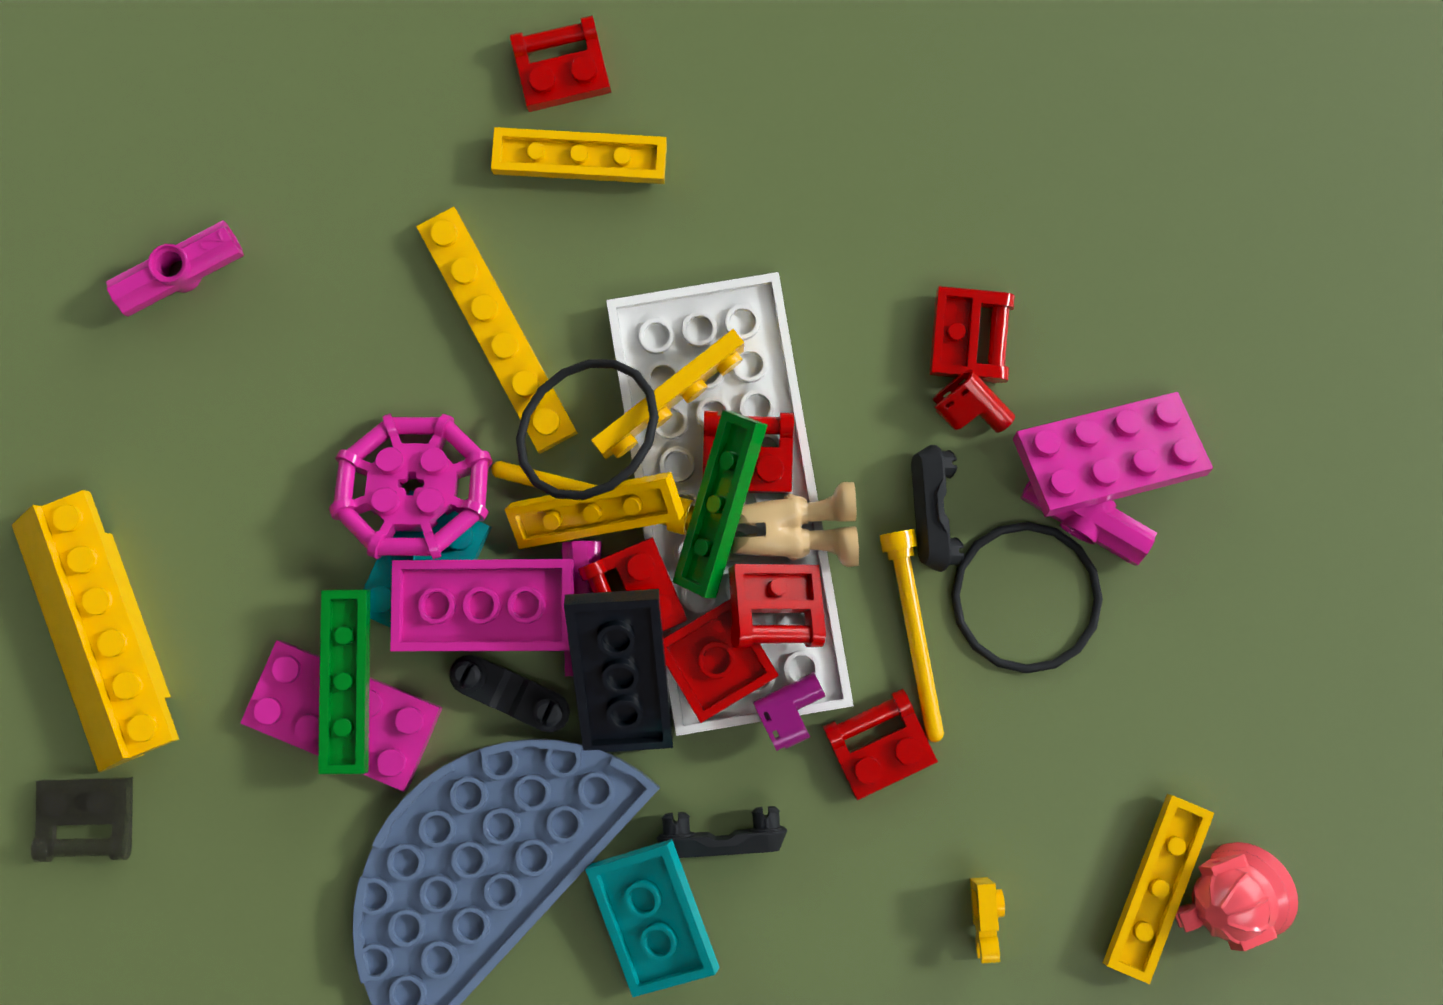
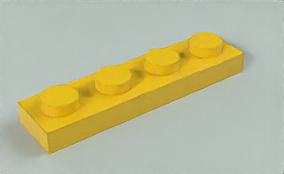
M494 127L491 170L493 175L665 184L667 137Z
M734 329L654 390L659 416L657 428L672 417L673 414L670 409L684 399L686 403H690L708 388L705 382L714 374L719 372L724 376L741 363L743 359L740 354L744 352V341ZM646 397L591 439L605 460L611 455L620 458L638 443L634 437L646 429L649 422Z
M671 472L625 480L612 491L585 500L556 499L551 495L511 502L504 509L519 549L678 521L685 513ZM592 487L578 489L576 491H584Z
M1171 794L1166 795L1102 962L1107 967L1150 984L1213 819L1214 812Z

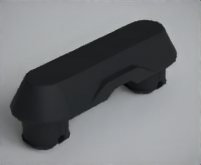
M929 445L916 453L911 461L917 548L921 563L935 571L943 572L949 565H960L964 559V553L959 552V549L964 548V545L957 537L950 539L949 518L944 512V497L947 493L946 478L950 479L956 473L957 465H953L952 462L957 461V458L951 450L941 451L937 445Z
M475 655L461 656L455 660L450 668V682L455 690L536 729L545 732H555L563 728L569 720V704L560 694Z
M768 806L767 815L763 814V807H756L751 812L753 828L735 830L729 835L715 836L710 832H690V816L686 812H678V821L674 820L673 813H666L661 818L663 834H659L657 841L660 843L672 839L679 858L765 853L780 850L787 829L784 826H780V810L775 806Z

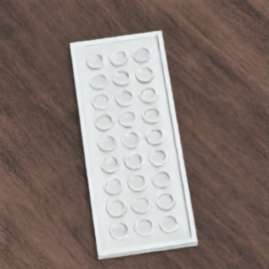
M779 272L606 300L616 360L638 370L653 390L662 385L732 329L744 341V352L740 354L743 360L738 366L724 376L717 372L705 382L708 388L695 400L686 403L683 399L670 409L673 414L672 417L656 429L653 445L636 472H634L635 478L671 472L679 497L694 500L696 503L703 479L704 411H718L720 416L722 410L744 416L780 417V413H794L791 494L804 497L807 503L818 501ZM618 371L625 414L644 399L646 395L632 377ZM647 428L634 437L638 443L630 450L632 460L644 443ZM765 434L761 447H779V435ZM747 493L744 505L784 499L788 494ZM822 521L808 522V524L801 526L802 529H809V531L823 530ZM745 523L738 524L734 537L753 533L766 535L765 523H757V526L745 525ZM661 524L643 527L645 540L653 537L669 577L673 581L686 535L670 532L667 530V526ZM732 545L716 598H703L672 582L688 621L663 631L664 638L731 598L728 569L734 564L819 565L826 639L823 647H806L804 643H760L779 676L702 723L698 720L666 665L676 736L762 722L753 702L812 672L816 675L825 693V697L797 710L799 715L854 706L827 551L810 550L807 556L792 561L785 556L733 554ZM752 613V624L804 625L805 618L804 613ZM768 712L763 713L766 720L770 718Z

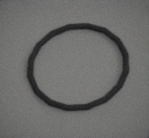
M588 359L557 372L537 389L524 409L516 436L519 465L532 485L556 499L585 500L612 491L636 472L653 445L659 419L654 390L638 370L617 360ZM589 368H612L632 377L646 395L649 422L644 443L631 463L607 483L584 491L558 490L540 480L528 463L525 437L530 417L545 393L565 377Z
M1032 522L998 526L973 542L964 555V559L956 568L951 592L956 625L972 650L997 667L1022 673L1055 669L1079 654L1097 629L1103 601L1098 571L1082 546L1057 528ZM1026 530L1053 536L1075 551L1089 573L1094 598L1089 625L1076 644L1053 660L1032 664H1022L1000 659L979 644L964 621L960 599L965 569L979 549L1000 535Z

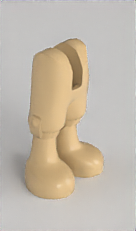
M854 482L840 483L832 496L816 502L807 503L804 497L788 494L784 499L744 505L738 524L745 523V525L757 526V523L764 522L766 535L753 533L734 537L732 543L733 554L785 556L795 561L807 556L810 550H822L837 555L839 561L846 567L859 566V545L856 526L810 531L801 527L803 524L814 521L855 522L857 510Z

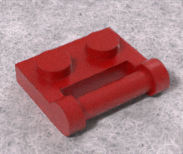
M593 15L580 18L581 23L526 36H523L522 32L510 35L529 112L611 93ZM586 40L587 50L530 63L528 53Z
M939 286L936 290L929 375L957 378L963 372L973 370L983 381L991 383L1008 382L1009 367L1005 366L1009 311L1014 309L1015 295L1007 292ZM981 307L992 310L988 364L977 363Z
M704 411L703 475L721 417L718 415V411ZM780 413V417L746 416L767 424L765 434L779 435V447H761L748 493L791 494L794 413Z
M653 537L578 568L582 581H588L592 593L612 592L604 572L617 568L626 591L659 589L663 631L688 621Z
M734 564L728 569L733 619L731 642L734 648H750L755 643H804L806 647H823L826 639L819 565ZM752 613H804L805 624L753 625Z
M903 688L892 693V699L839 724L832 721L822 726L856 800H860L938 762ZM900 715L904 724L903 727L849 752L845 740Z

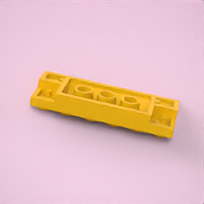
M81 490L43 506L32 505L12 524V528L98 772L106 771L141 757L144 753L179 740L165 700L171 697L114 537L111 533L104 531L91 492Z

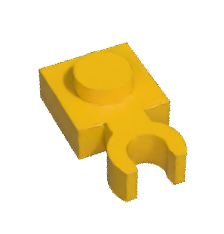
M988 877L970 878L973 924L976 928L977 958H981V963L1000 962L997 931H999L998 917L1005 916L1002 889H996V884Z

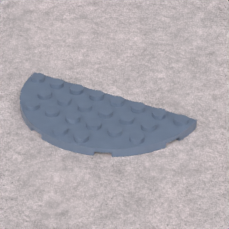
M524 739L487 746L463 755L442 766L421 781L403 798L385 821L372 844L373 847L367 858L363 874L358 881L353 912L354 956L361 984L364 983L371 1004L460 1005L660 789V786L642 771L612 754L601 750L583 751V744L557 739Z

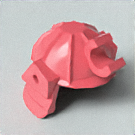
M1226 843L1220 845L1211 854V859L1198 866L1202 876L1195 882L1191 895L1193 903L1179 906L1175 916L1178 927H1183L1185 932L1193 931L1204 925L1210 931L1212 937H1219L1228 941L1231 950L1245 952L1276 939L1277 935L1285 932L1292 925L1298 911V894L1291 875L1284 865L1271 853L1249 843Z

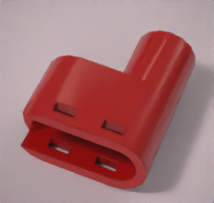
M973 370L963 372L932 399L937 404L934 406L936 412L954 430L963 428L979 415L996 433H1000L1006 430L1015 419V414ZM964 379L966 380L964 383H962L961 385H959V383H960L962 380H964ZM949 391L951 392L949 395H947L946 397H944V395H945L947 392H949Z

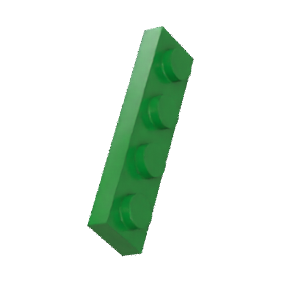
M722 410L672 581L703 598L717 597L767 429V424L726 410Z
M321 590L318 774H365L369 770L370 590Z

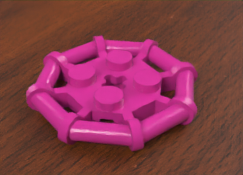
M391 413L382 416V422L347 450H339L335 457L338 462L334 502L329 507L331 517L334 520H339L367 549V555L372 558L379 559L381 556H432L433 560L442 557L441 552L476 522L486 519L489 513L487 508H485L488 469L493 460L488 451H482L454 423L452 416L442 414L440 417H392ZM399 434L433 436L428 444L402 443ZM387 439H391L393 447L381 450L373 463L363 460ZM446 441L465 460L453 464L447 458L444 451H442ZM355 472L367 476L365 495L352 499ZM470 475L468 499L458 498L459 479ZM411 479H417L418 482L424 483L423 487L415 489L414 495H407L405 488H402L403 484ZM371 510L382 519L383 525L379 531L375 532L359 514ZM452 511L459 513L438 532L433 533L432 528L438 524L437 519L445 512L446 515H449ZM396 531H423L425 538H393Z

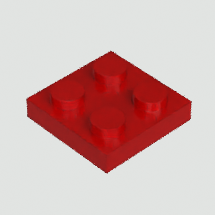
M731 598L664 638L666 665L700 723L779 676L760 643L752 644L750 648L733 647L731 642V627L733 624Z

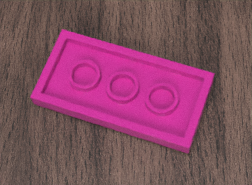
M1178 392L1020 430L1013 437L1014 444L1045 517L1204 477L1213 469Z
M392 560L390 651H570L564 599L565 595L574 594V560Z
M276 640L240 723L319 756L320 656L282 640ZM370 677L368 773L363 775L403 792L407 791L443 707Z

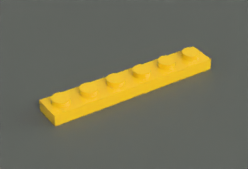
M453 206L416 227L521 420L524 409L537 389L549 379L459 213ZM554 388L545 393L530 417L527 433L539 454L578 434Z

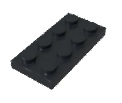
M659 589L565 595L564 611L583 751L601 750L603 752L673 748V730Z

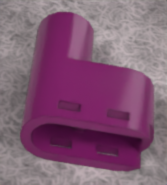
M814 672L753 702L776 751L784 747L788 749L810 738L797 710L825 697V693ZM765 712H768V715L770 717L767 720L763 714ZM775 730L777 731V733H778V735H779V736L776 737V738L774 737V735H773V733H772V732L775 731Z

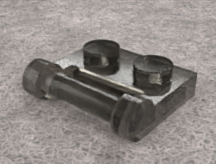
M133 777L37 780L35 837L31 845L32 860L34 862H51L54 857L109 856L111 860H127L132 851ZM112 824V835L110 838L57 839V826Z

